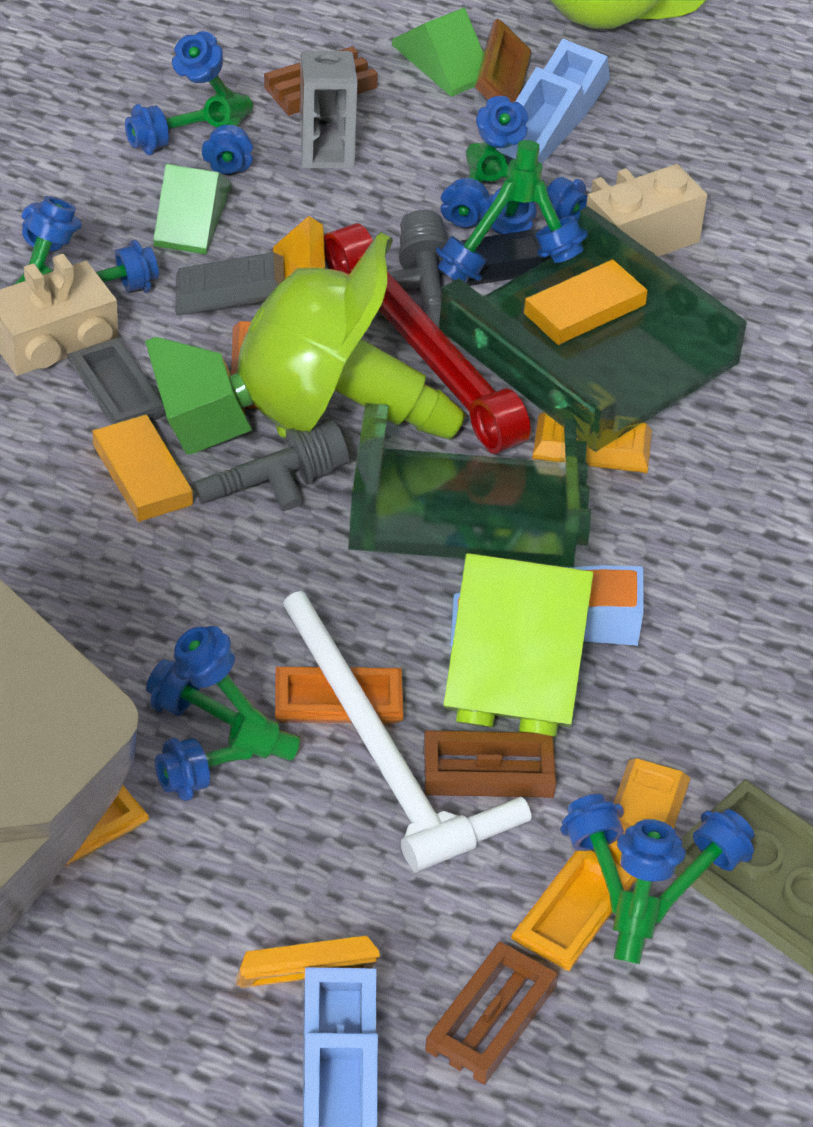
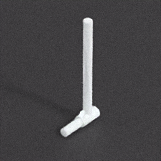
M295 592L284 600V608L411 822L405 837L401 839V849L404 858L413 872H419L476 848L477 842L531 821V811L523 797H518L468 818L464 815L457 816L445 811L436 814L305 592Z

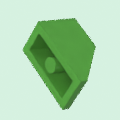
M153 337L145 341L167 420L186 454L197 453L252 431L245 407L254 403L250 399L238 373L231 375L221 353L159 337Z

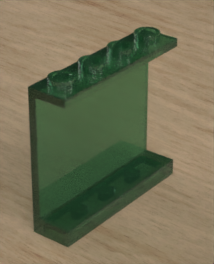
M587 206L580 210L579 216L580 228H584L588 232V236L581 242L584 248L581 253L560 263H554L552 258L485 296L479 294L460 278L442 287L439 329L594 452H597L739 364L747 321ZM612 259L648 290L646 305L560 345H557L524 314L526 298Z
M365 403L352 488L348 550L465 559L466 553L574 568L576 545L588 546L591 509H588L587 441L576 439V420L564 419L560 462L386 448L389 405Z

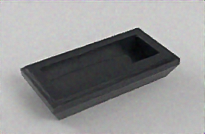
M539 228L484 237L475 250L487 260L479 272L483 278L480 281H476L469 277L465 285L460 284L454 279L452 281L455 288L556 273L559 272V266L553 262L551 255L547 257L538 256L537 251L541 247L535 234L540 230Z

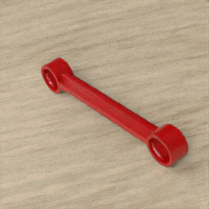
M354 223L324 235V254L328 269L338 270L347 274L351 273L373 241L363 225ZM387 272V287L379 311L470 412L471 424L477 439L491 454L500 453L528 441L531 433L530 420L519 396L509 388L495 391Z

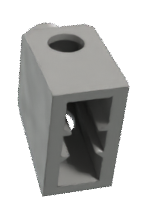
M301 52L299 110L302 168L355 167L357 75L352 52ZM319 122H333L338 126V130L332 134H321Z

